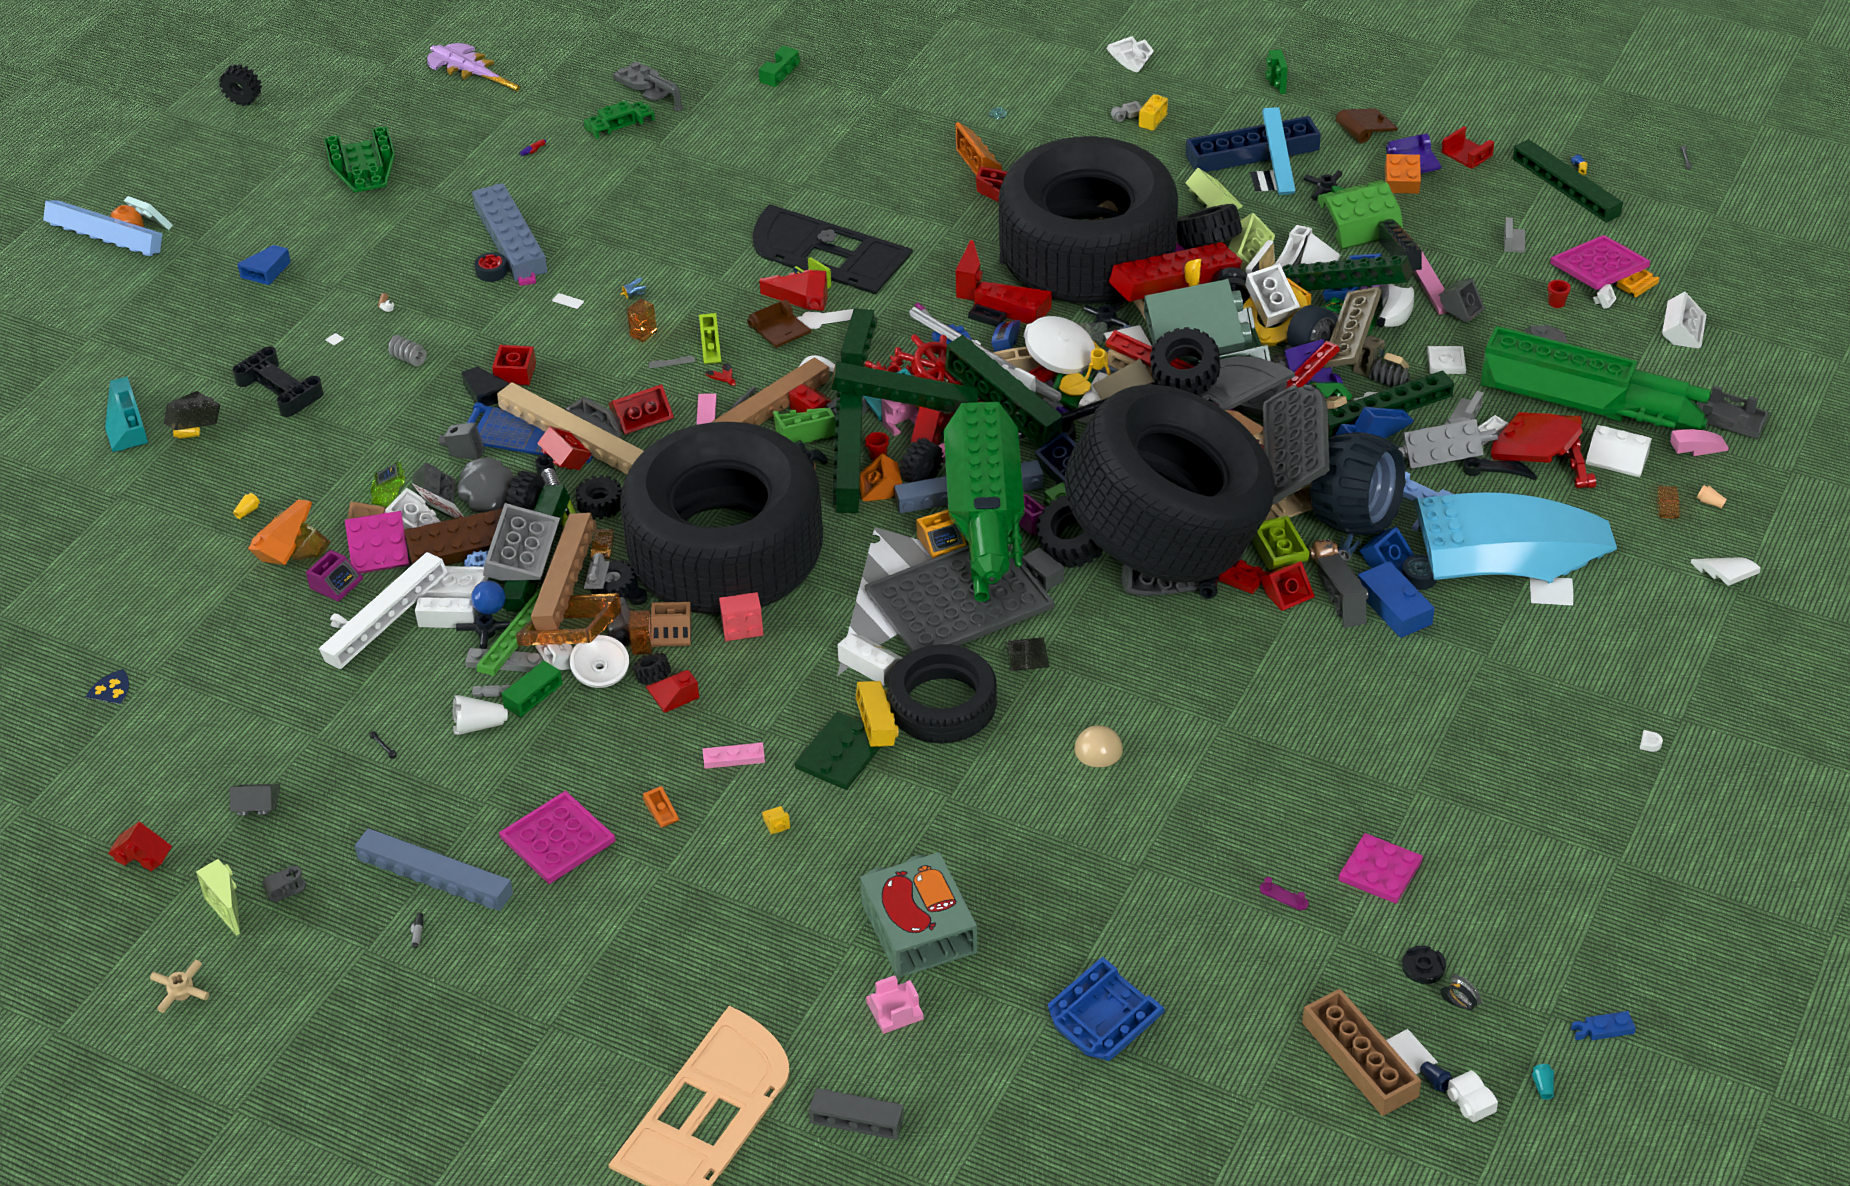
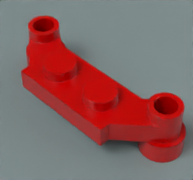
M1578 437L1565 453L1566 457L1570 459L1571 469H1574L1577 476L1574 478L1576 489L1584 487L1588 489L1596 487L1594 473L1586 474L1585 461L1580 451L1581 444Z

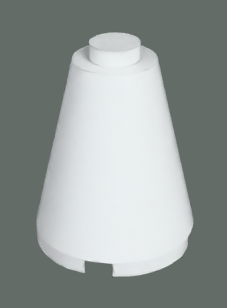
M461 695L454 696L453 720L457 723L456 726H453L454 735L503 725L504 721H507L508 711L501 704Z

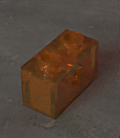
M639 299L627 308L631 337L644 342L657 332L653 304Z
M649 610L630 611L629 633L632 654H651Z

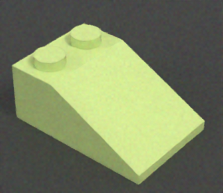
M217 859L196 871L204 899L237 936L240 934L238 904L235 893L237 887L231 878L233 873L227 864L223 865Z

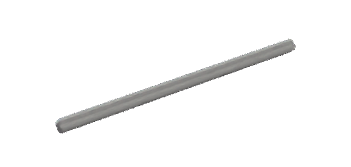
M916 307L909 311L911 317L941 335H946L952 341L962 335ZM972 341L978 348L982 349L989 357H991L993 360H996L1000 366H1003L1005 364L1013 370L1015 368H1018L1013 364L1009 363L1008 361L1004 360L1003 358L992 353L991 351L987 350L986 348L982 347L981 345ZM1036 379L1037 392L1056 403L1062 399L1060 392Z

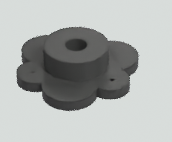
M831 229L823 230L817 237L822 242H833L837 234Z

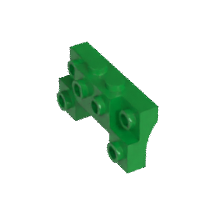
M622 101L599 109L597 116L584 120V128L598 139L600 131L605 130L610 135L611 131L635 124L636 120L640 125L643 124V117L646 116L654 121L655 115L648 104L644 105L642 101L631 105L627 101Z

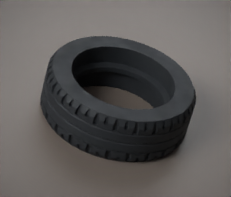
M937 644L919 648L904 656L890 673L888 679L890 712L894 713V722L904 732L919 740L931 743H953L965 740L985 728L995 714L997 707L995 673L984 658L974 651L961 646ZM934 679L957 680L967 684L976 692L967 702L956 707L944 709L924 706L909 696L914 688Z

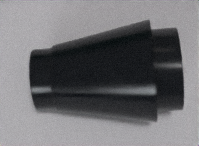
M1218 576L1204 580L1200 584L1199 592L1203 598L1211 599L1217 595Z

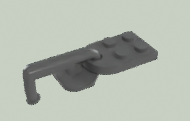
M633 62L631 65L613 73L614 80L632 89L644 90V97L651 101L662 99L672 93L675 102L674 109L676 111L683 109L679 87L675 83L660 77L656 70L639 62Z

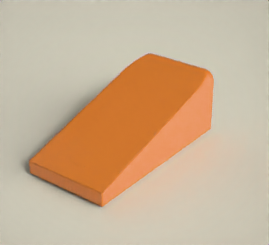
M662 786L643 793V801L660 828L679 821V817Z

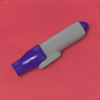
M1046 397L1042 398L1060 414L1068 411L1063 407V404L1056 403Z

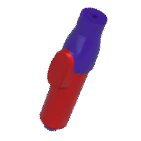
M541 139L520 151V155L524 156L535 153L538 148L546 144V140Z

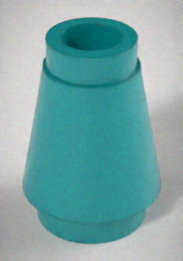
M1548 1064L1536 1065L1533 1068L1532 1077L1540 1098L1543 1100L1551 1099L1554 1097V1070Z

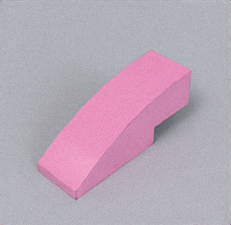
M1695 429L1672 431L1670 443L1677 454L1691 452L1693 456L1728 451L1729 449L1722 436L1712 432Z

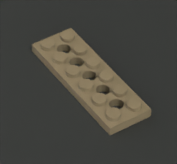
M1379 286L1347 292L1330 339L1331 343L1339 346L1340 351L1324 365V368L1358 362L1382 293Z

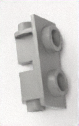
M596 553L593 555V561L590 562L584 589L604 588L610 561H604L603 555Z

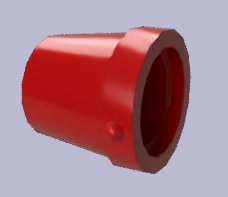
M1559 279L1549 282L1547 288L1548 304L1551 307L1562 308L1565 306L1567 297L1570 294V284Z
M872 432L866 436L865 446L872 461L877 459L882 453L887 456L890 438L883 432Z

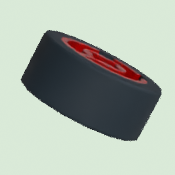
M489 252L482 254L474 263L477 277L485 282L499 281L508 272L506 258L500 253Z

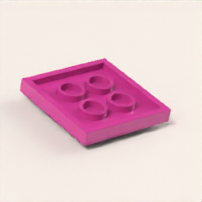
M401 511L345 520L351 564L360 574L410 566Z
M1364 833L1340 872L1338 881L1397 904L1422 863L1423 856Z

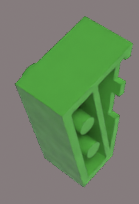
M830 408L807 409V412L796 413V410H790V413L779 414V411H773L776 432L794 443L799 440L803 443H810L814 440L835 436L836 421Z

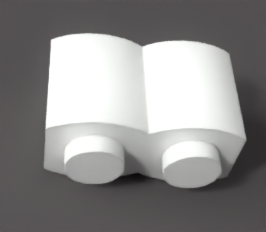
M1471 1070L1449 1080L1447 1094L1451 1101H1455L1460 1106L1464 1117L1469 1118L1472 1122H1476L1497 1112V1099L1484 1086L1482 1080L1474 1071Z

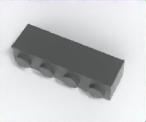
M816 1088L809 1108V1117L811 1124L898 1140L904 1121V1105L896 1102L880 1101L874 1098L859 1097L850 1093L844 1094L833 1092L829 1089Z

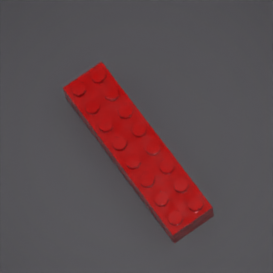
M1219 242L1142 260L1116 264L1113 266L1109 283L1130 302L1144 299L1146 295L1189 287L1184 273L1185 265L1189 261L1201 259L1199 285L1211 283L1214 275L1222 269L1231 267L1240 269L1242 260L1224 243Z

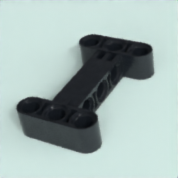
M265 347L233 367L237 386L246 387L257 381L277 394L280 414L283 417L293 416L320 399L324 394L321 379L318 376H310L299 382L278 368L279 361L274 347Z

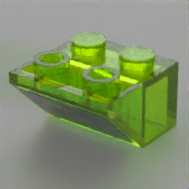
M396 462L375 473L370 488L371 504L388 507L400 495L399 488L404 486L406 478L404 476L405 470L402 469V462Z

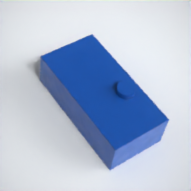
M1390 561L1358 574L1357 579H1360L1362 586L1368 591L1366 602L1400 638L1433 624L1435 608Z

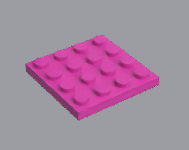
M1602 235L1551 257V264L1593 289L1598 290L1606 284L1615 283L1650 267V260Z
M567 791L562 792L499 832L500 838L548 884H551L616 842L615 836Z

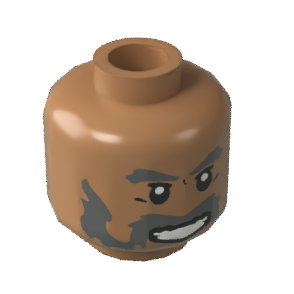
M1331 539L1314 541L1312 548H1309V556L1317 564V558L1338 554L1337 544L1333 543Z

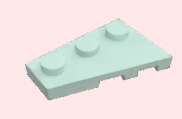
M127 196L124 200L128 206L135 207V210L141 216L152 220L168 230L173 226L151 204Z

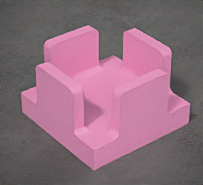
M896 976L877 981L875 983L876 993L866 997V1002L883 1034L924 1019L923 1012L919 1007V996L911 980L900 985L897 984Z

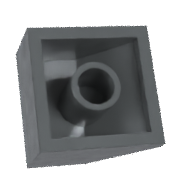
M1473 278L1455 282L1439 294L1440 301L1445 310L1465 322H1469L1485 310Z
M248 784L230 787V811H237V815H249V811H257V815L270 814L271 810L276 809L280 784Z

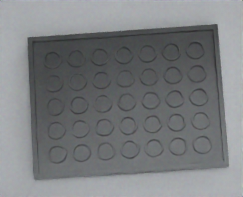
M968 545L865 585L866 593L910 652L937 644L960 646L1054 608V601L1023 563L1019 568L1015 566L1014 558H1009L1010 567L998 582L989 584V599L984 602L976 601L974 598V585L971 581Z

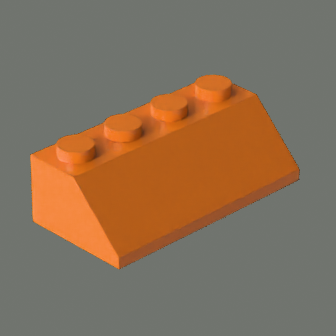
M955 123L956 150L977 176L981 166L1002 170L1001 164L989 152L988 147L982 143L981 138L961 123Z

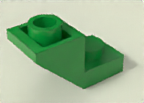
M1311 381L1309 385L1319 390L1325 398L1333 394L1334 396H1344L1349 401L1352 397V394L1346 387L1339 382Z

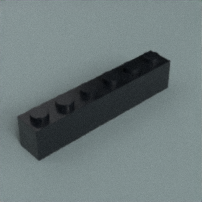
M1386 219L1384 222H1379V242L1391 256L1407 255L1412 270H1422V249L1395 220Z

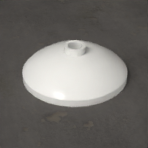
M594 635L587 637L573 648L570 655V668L573 675L581 683L590 687L603 688L616 684L625 676L629 667V655L626 648L621 642L610 636Z

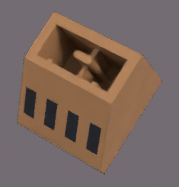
M690 602L652 603V647L691 646L692 614Z

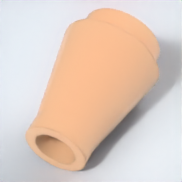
M1703 485L1697 496L1700 502L1721 509L1727 500L1711 486L1707 487Z

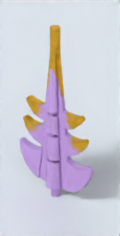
M452 43L447 46L432 45L430 47V50L433 52L428 55L427 64L434 70L448 64L447 72L449 75L462 70V79L476 74L517 92L520 90L519 85L504 79L486 68L494 65V60L484 59L485 54L469 53L475 51L473 46Z

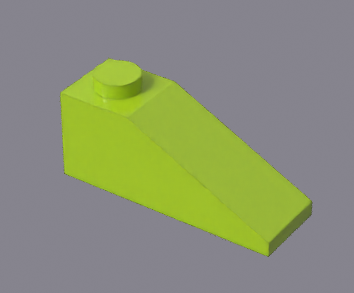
M716 313L699 315L704 364L721 363Z

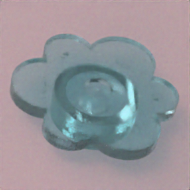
M996 107L991 109L989 116L995 119L1005 118L1007 110Z

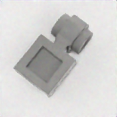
M1137 101L1122 104V108L1114 107L1111 110V116L1118 122L1123 121L1125 115L1128 118H1135L1139 116V110L1142 107Z

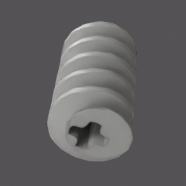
M394 335L389 342V354L408 364L418 367L426 359L427 351L416 342H412L400 335Z

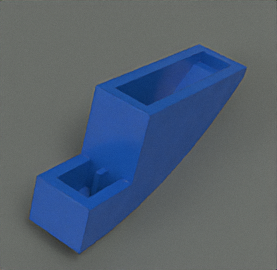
M1364 407L1355 425L1341 424L1335 436L1344 433L1362 432L1385 439L1410 425L1413 419L1404 410Z

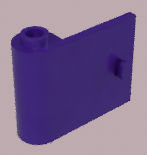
M1428 133L1389 141L1388 145H1386L1387 154L1420 155V173L1442 169L1431 150V141Z
M1324 339L1284 350L1288 369L1295 372L1324 344ZM1323 366L1306 383V385H1309L1311 381H1335L1343 384V381L1336 373H1332L1331 367L1324 368Z

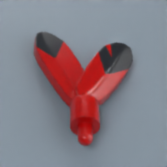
M728 363L722 366L723 374L716 371L706 372L709 378L727 382L730 386L736 385L735 380L732 378V367Z

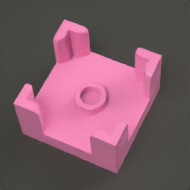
M881 399L882 425L893 436L901 433L895 426L896 424L910 419L915 424L918 415L916 405Z

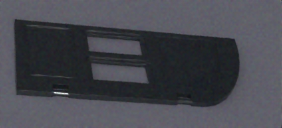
M771 204L762 212L753 231V246L759 256L791 268L797 266L802 270H809L808 258L806 257L814 248L847 258L839 268L824 263L821 264L830 268L831 281L850 285L875 295L913 253L911 248ZM831 229L836 234L861 241L862 243L855 251L822 242L817 236L821 231Z

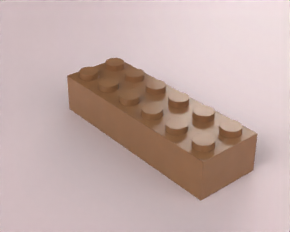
M1341 989L1304 1007L1302 1024L1382 1116L1419 1097L1420 1078Z

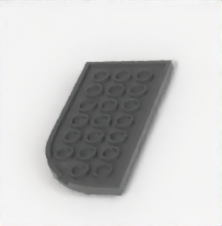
M1304 384L1303 387L1299 388L1297 386L1289 387L1263 402L1264 451L1270 461L1275 480L1272 505L1330 471L1327 402L1324 395L1311 385Z

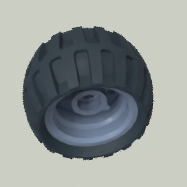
M1351 432L1329 438L1330 471L1311 482V507L1315 512L1316 518L1332 529L1347 534L1368 535L1384 531L1385 528L1392 524L1394 517L1397 516L1403 499L1406 483V465L1403 460V453L1392 442L1369 433Z

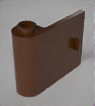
M1376 108L1344 109L1338 112L1336 116V122L1359 143L1368 141L1372 132L1397 131L1398 129Z
M786 299L750 314L747 319L749 327L753 328L776 348L812 332L809 327L793 315L791 304Z

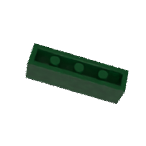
M853 309L841 349V363L863 366L864 361H867V350L871 348L874 328L877 327V317L874 315V310Z

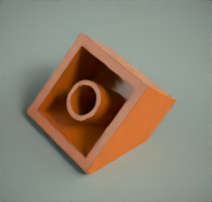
M883 453L860 473V492L864 502L891 499L895 495L894 485L902 484L899 464Z

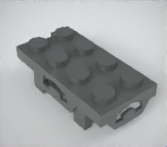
M1713 386L1708 404L1694 401L1704 412L1705 418L1708 419L1707 424L1756 439L1759 438L1770 414L1768 411L1756 408L1758 398L1749 396L1748 399L1724 393L1722 392L1723 388ZM1724 397L1729 398V400L1734 403H1740L1741 401L1745 404L1743 406L1734 405L1729 403L1727 400L1725 401Z

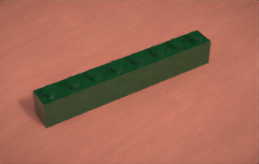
M1530 139L1514 146L1513 160L1604 222L1607 223L1621 216L1623 201Z
M836 362L832 375L831 390L955 413L961 403L978 402V388Z
M564 485L543 486L536 507L533 510L560 518L553 542L570 500ZM506 580L504 587L506 598L503 605L506 611H521L533 597L539 580Z

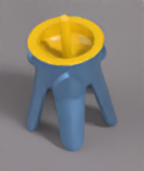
M637 278L630 284L622 286L623 292L620 295L624 294L628 299L633 295L646 294L644 292L638 293L645 290V286L633 287L642 278Z

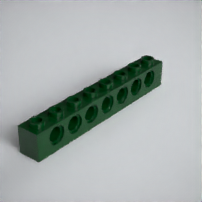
M1407 255L1379 256L1377 258H1362L1358 260L1347 259L1345 261L1333 260L1323 263H1301L1299 265L1288 264L1282 267L1286 278L1306 291L1407 283L1413 274Z
M1442 370L1346 403L1335 409L1327 410L1328 439L1336 435L1341 424L1355 425L1364 407L1400 409L1409 412L1452 397L1454 382Z

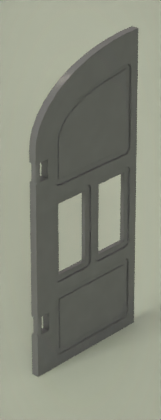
M1246 356L1220 359L1221 368L1217 382L1213 386L1211 385V389L1208 391H1202V394L1199 396L1206 400L1211 399L1224 410H1230L1295 377V373L1280 364L1261 358Z

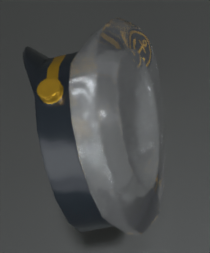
M1453 974L1451 984L1440 990L1443 999L1456 1007L1472 1011L1476 1006L1482 1004L1481 995L1476 987L1458 974Z

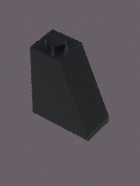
M480 367L461 372L463 385L475 403H482L485 406L497 404V393L509 385L508 382Z

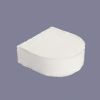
M1644 730L1640 749L1651 752L1661 749L1663 739L1658 733Z

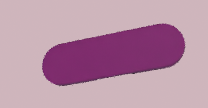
M1266 877L1265 881L1260 885V892L1297 910H1305L1309 906L1304 892L1296 894L1273 884L1271 877Z

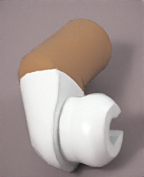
M383 293L380 295L378 307L385 312H391L394 303L390 304L389 296Z

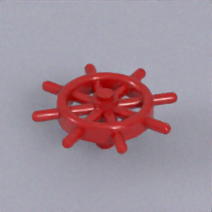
M913 334L911 340L918 346L914 355L905 352L898 353V358L911 362L913 376L945 382L944 378L949 381L948 383L963 385L945 370L946 335H941L939 342L924 343L916 334ZM924 355H926V357H927L929 360L924 359V358H921V357L924 356Z

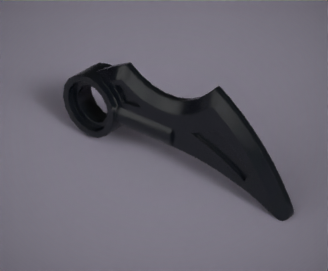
M1471 457L1465 459L1463 465V472L1469 476H1478L1481 471L1515 474L1532 480L1537 479L1534 472L1520 461H1491L1484 457Z

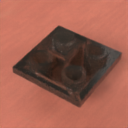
M1044 637L1005 641L1010 671L1049 667Z

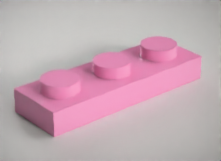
M763 742L703 748L705 769L765 763Z

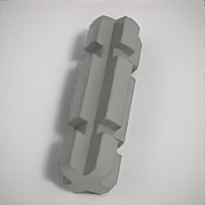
M499 685L474 686L472 694L474 697H482V695L484 697H498L510 685H502V687Z

